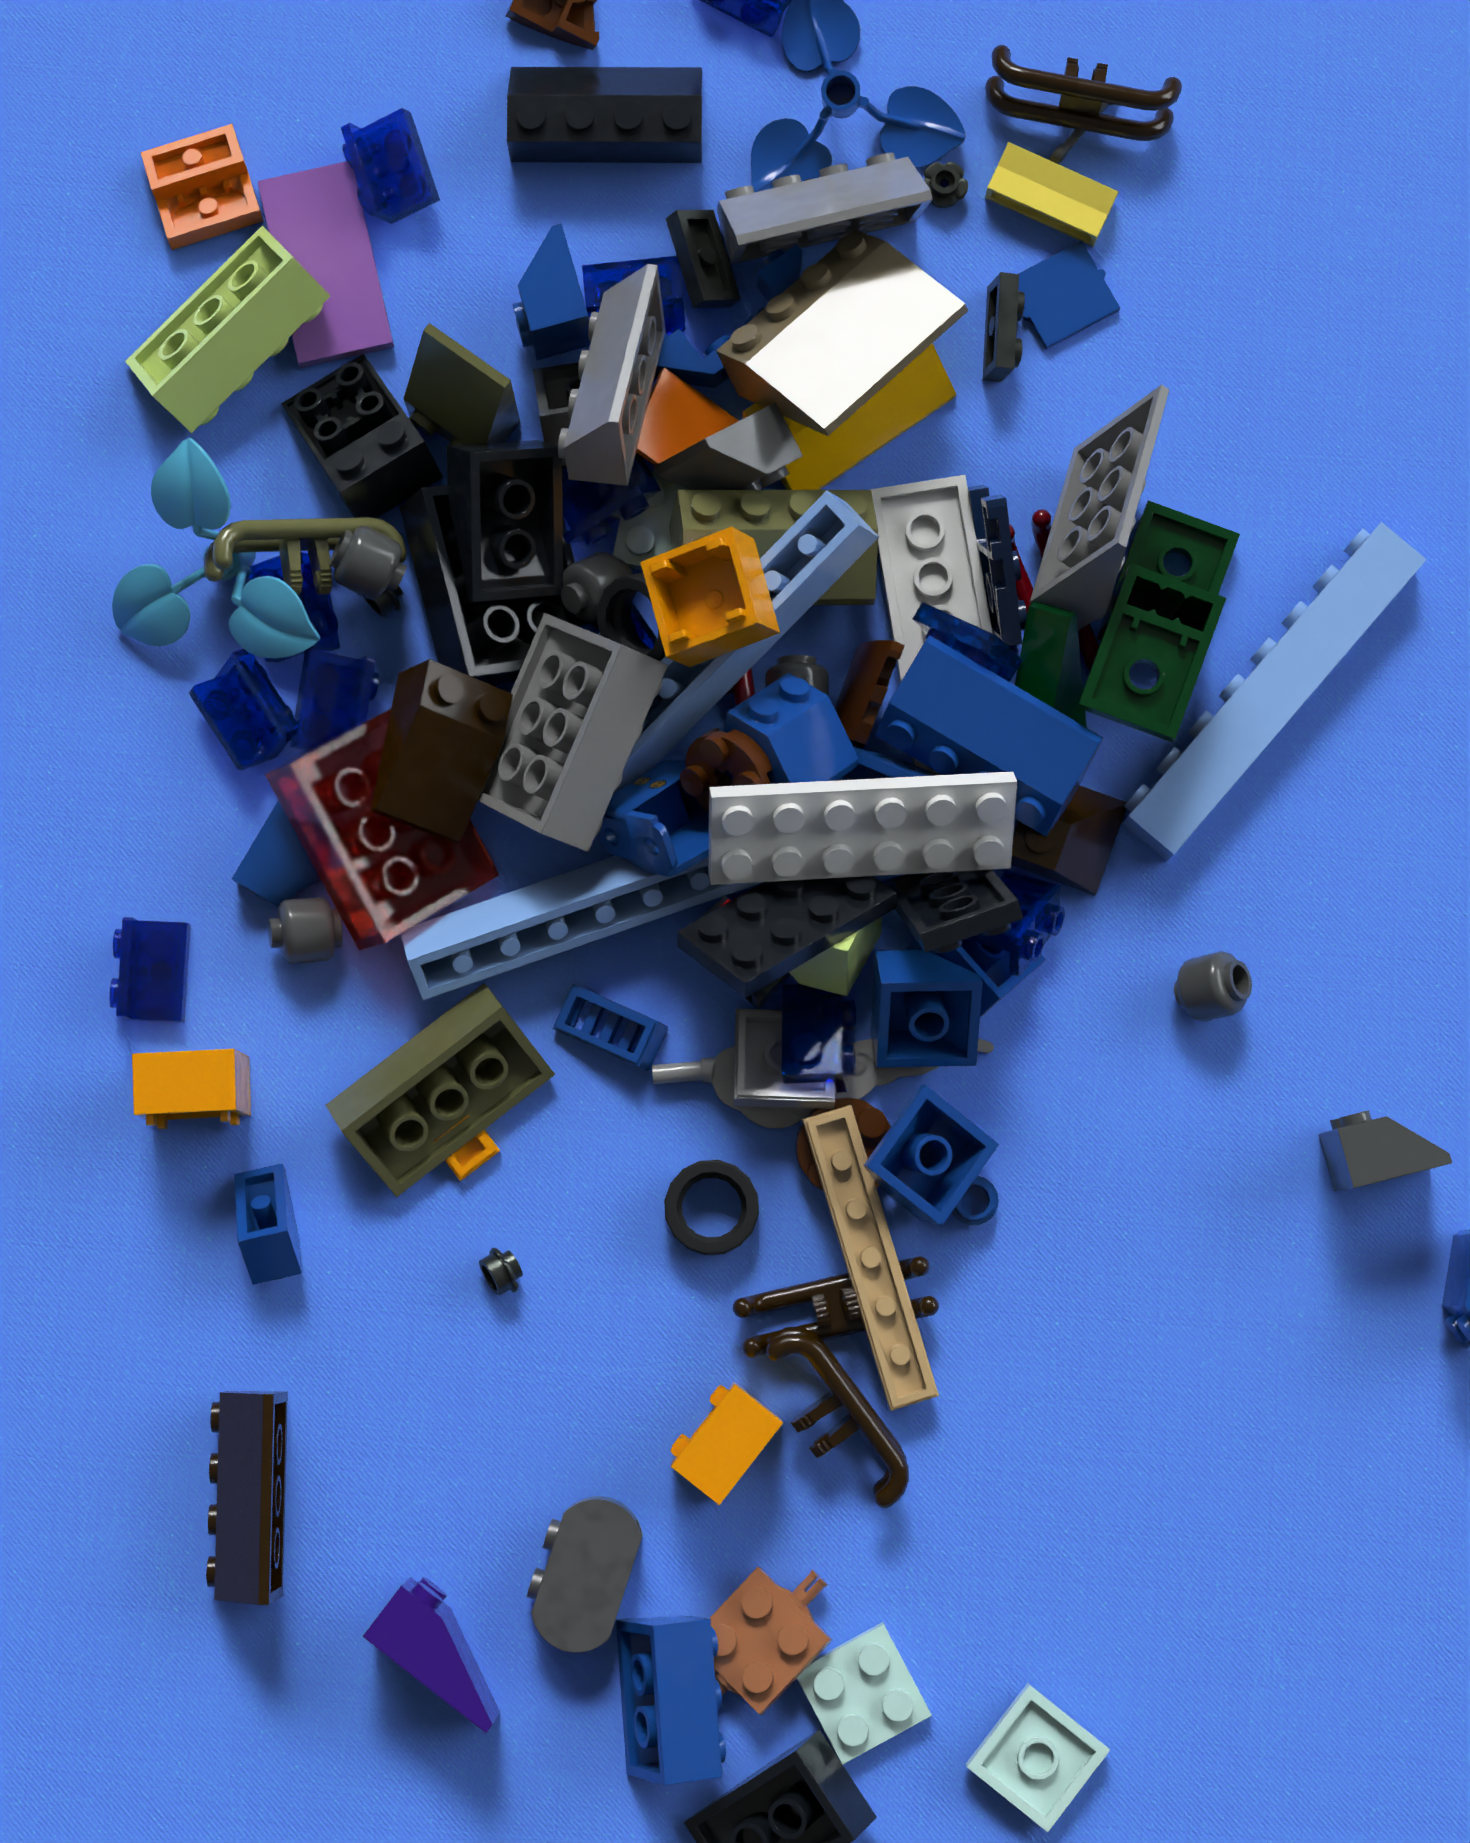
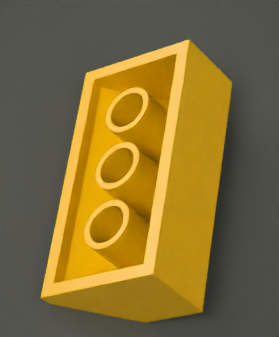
M933 343L829 436L783 416L803 455L785 465L790 473L780 479L787 490H821L954 399L956 392ZM756 403L743 411V419L765 407Z

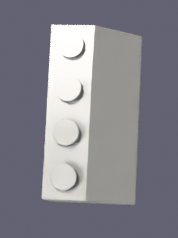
M647 264L605 291L599 312L591 313L588 328L589 341L591 342L589 350L581 351L578 367L579 379L581 380L579 389L571 390L568 405V414L571 419L569 428L561 429L558 441L559 458L566 460L569 480L628 486L666 331L658 265Z

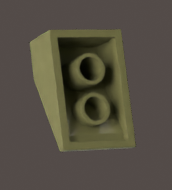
M429 323L423 330L404 395L407 411L411 414L409 416L410 421L427 436L431 437L434 432L438 433L450 442L449 445L506 442L520 423L511 380Z

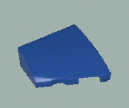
M282 794L233 875L232 880L279 908V905L284 900L295 899L298 897L299 892L312 884H318L331 875L330 872L351 858L364 854L368 845Z

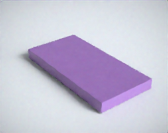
M352 160L257 181L269 233L331 296L323 303L322 310L313 320L303 323L292 334L299 367H309L393 348V338Z

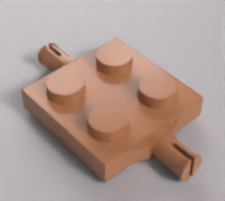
M757 1567L709 1618L711 1619V1627L715 1630L718 1639V1653L714 1658L715 1679L720 1685L722 1696L728 1690L736 1693L759 1715H763L832 1641L814 1621L807 1607L823 1588L828 1585L823 1579L819 1578L820 1576L814 1570H811V1573L792 1592L779 1586L762 1568Z

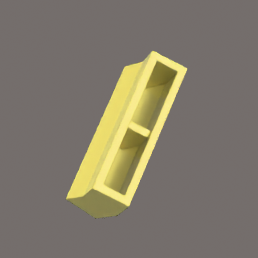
M1008 142L988 184L985 198L1094 247L1119 192Z

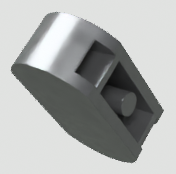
M602 1496L582 1499L564 1512L561 1521L552 1519L542 1548L550 1550L551 1554L545 1570L535 1569L526 1597L535 1600L531 1613L538 1632L549 1644L560 1650L574 1653L586 1652L599 1647L610 1638L643 1536L641 1526L633 1512L615 1499Z

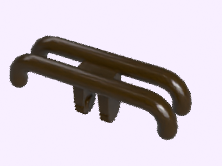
M998 45L993 49L991 55L992 67L998 76L990 77L985 85L987 100L994 109L1004 115L1136 141L1156 140L1169 132L1174 121V115L1168 107L1177 102L1182 91L1181 81L1176 77L1167 78L1163 83L1162 89L1157 91L1105 83L1108 65L1097 63L1096 68L1093 69L1091 80L1078 78V59L1070 57L1067 58L1064 75L1021 67L1011 61L1010 49L1005 45ZM1003 80L1023 88L1060 94L1059 106L1012 97L1004 91ZM1102 102L1141 110L1157 111L1154 120L1147 122L1099 114Z
M919 1256L899 1261L904 1280L924 1276L929 1271V1262L924 1257ZM848 1273L742 1297L733 1304L734 1314L737 1317L746 1318L812 1302L816 1322L795 1327H802L813 1331L823 1341L865 1331L856 1292L851 1285ZM932 1296L910 1300L916 1319L932 1316L938 1312L939 1303ZM777 1331L747 1338L742 1344L743 1353L750 1358L765 1355L766 1340Z
M786 1327L773 1333L766 1340V1355L770 1360L780 1361L790 1354L803 1355L830 1389L827 1394L798 1414L791 1421L792 1426L798 1433L807 1430L819 1419L842 1406L848 1415L827 1433L819 1436L809 1449L815 1457H821L860 1430L887 1466L885 1475L874 1484L875 1502L881 1508H889L894 1505L905 1493L909 1482V1466L901 1445L821 1338L813 1331L802 1327Z

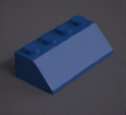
M930 635L925 640L889 701L875 734L941 775L1014 772L1017 780L1015 819L1047 837L1072 801L1103 740L1102 736Z

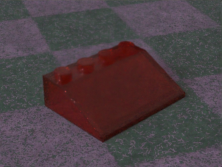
M391 708L265 774L358 950L388 942L499 876L471 820H469L460 842L454 844L370 811Z

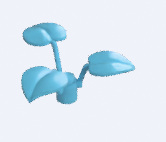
M192 438L182 441L157 469L152 479V502L157 513L169 526L176 529H185L192 526L196 536L215 540L219 532L213 530L222 527L230 515L231 502L228 488L218 468L204 449ZM209 546L206 548V550H205V552H204L203 561H204L205 553H206V551L208 550ZM256 552L232 553L233 563L228 569H224V575L220 580H229L237 575L231 600L239 608L233 612L229 619V629L236 642L249 653L264 658L293 656L316 644L320 640V635L311 624L297 593L284 581L272 576L257 577L245 584L246 577L252 572L250 566L255 561ZM144 564L129 571L118 583L113 596L112 612L116 626L124 635L151 646H166L179 640L188 630L190 609L187 602L178 593L204 578V567L173 586L165 569L157 564Z

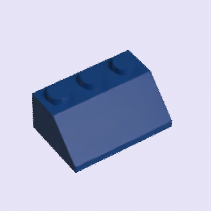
M694 1616L617 1619L616 1629L627 1775L664 1786L722 1778L721 1763L724 1762L726 1757V1745L718 1726L717 1710L722 1705V1692L718 1681L715 1679L714 1658L718 1653V1639L715 1630L711 1627V1619Z

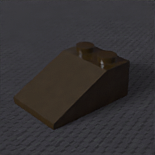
M431 659L398 673L370 811L454 844L460 842L504 741L513 694Z

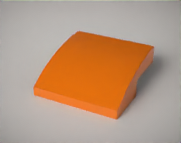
M233 124L140 152L166 237L172 250L264 221Z

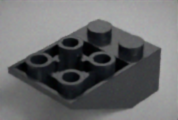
M364 354L281 403L353 518H378L409 499L420 488L428 487L443 478L425 441Z

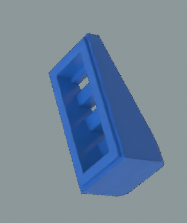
M572 984L552 1029L645 1071H649L668 1031V1026ZM585 1001L593 1003L582 1029L574 1028ZM604 1009L610 1011V1014L599 1038L593 1036V1033ZM624 1017L629 1022L618 1046H615L611 1043ZM644 1026L645 1029L634 1053H630L641 1027Z

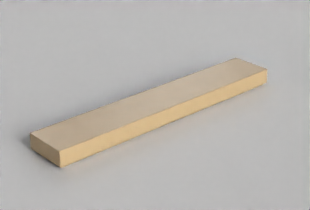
M847 1105L802 1119L850 1282L856 1292L861 1318L888 1408L892 1411L939 1396L877 1188L874 1179L863 1166L868 1159L852 1106Z

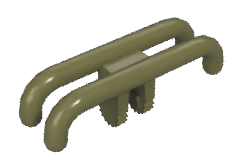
M360 517L242 520L230 523L219 531L216 539L210 544L205 553L204 574L212 582L222 579L224 569H228L233 563L232 553L280 552L283 580L297 595H300L303 585L300 551H307L316 593L318 595L330 594L333 580L332 569L329 566V550L335 549L345 530L353 533L360 526H368L392 538L401 546L402 555L400 563L405 561L407 553L402 536L394 526L382 519Z

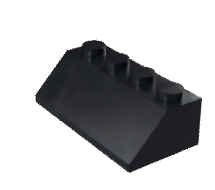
M511 67L507 93V146L510 162L702 163V67Z

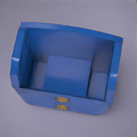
M685 760L663 761L612 795L603 816L601 830L598 833L600 841L608 851L645 872L666 877H672L709 857V814L701 807L696 798L688 794L681 785L680 773L686 768ZM727 770L726 775L732 781L733 775Z

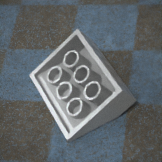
M885 153L866 159L867 166L848 171L847 164H837L819 170L820 177L811 180L801 181L800 175L782 177L772 181V189L754 192L753 186L735 188L725 192L726 199L719 201L716 209L730 265L767 257L778 249H783L786 252L796 244L801 249L839 240L854 230L869 233L916 222L933 200L931 190L909 157L895 160L894 153Z
M1162 384L1073 450L1030 603L1032 604L1035 601L1075 612L1078 631L1094 620L1103 619L1114 603L1113 589L1117 576L1125 562V550L1130 533L1136 522V510L1146 485L1145 477L1169 389Z
M544 613L512 688L511 694L513 696L505 738L478 801L543 835L589 852L594 838L601 830L603 816L612 795L621 783L623 770L632 748L641 736L642 725L653 699L661 689L662 678L668 665L620 643Z

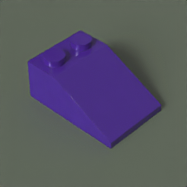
M410 1577L400 1586L362 1637L487 1733L500 1711L452 1609L443 1602L447 1595L436 1584L425 1577L420 1582Z

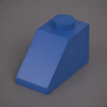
M283 1163L234 1174L237 1241L252 1284L302 1274L300 1239Z

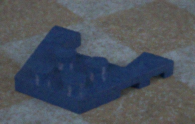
M985 485L968 487L967 491L971 504L993 638L1002 647L1022 644L1021 631L1025 630L1027 611L1024 600H1019L1017 596L1016 581L1021 580V570L1017 551H1012L1006 497L1001 494L990 496L989 488Z

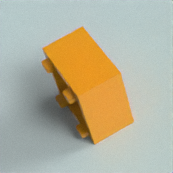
M728 527L640 562L666 658L692 667L780 633L755 540L736 528Z
M236 1049L132 1054L134 1115L145 1118L147 1126L168 1129V1120L220 1117L221 1122H230L231 1126L240 1125V1116H251L250 1061L248 1055Z
M733 1382L729 1389L722 1385L715 1389L710 1396V1403L715 1407L691 1438L681 1434L670 1450L676 1456L671 1463V1467L718 1505L722 1503L783 1424L781 1418L735 1382Z

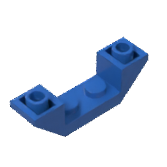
M797 244L786 252L783 249L774 251L760 264L761 270L758 271L757 288L768 302L775 296L782 294L800 278L803 251ZM763 307V308L759 309L758 311H756L755 313H753V314L745 321L744 325H746L749 321H751L756 315H758V314H759L764 308H766V307ZM680 329L669 336L665 333L654 380H657L661 369L665 367L689 385L717 387L729 378L716 352L717 349L730 339L729 336L724 335L714 341L706 349V357L702 359Z

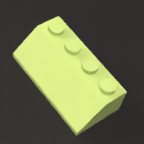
M261 226L125 362L149 393L189 432L193 433L200 425L210 422L217 414L219 406L234 391L243 389L253 378L254 371L269 357L280 353L287 345L289 337L303 323L313 320L322 310L323 303L331 296Z

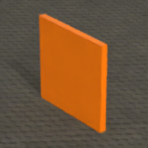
M664 367L661 369L650 393L636 453L653 465H657L739 420Z

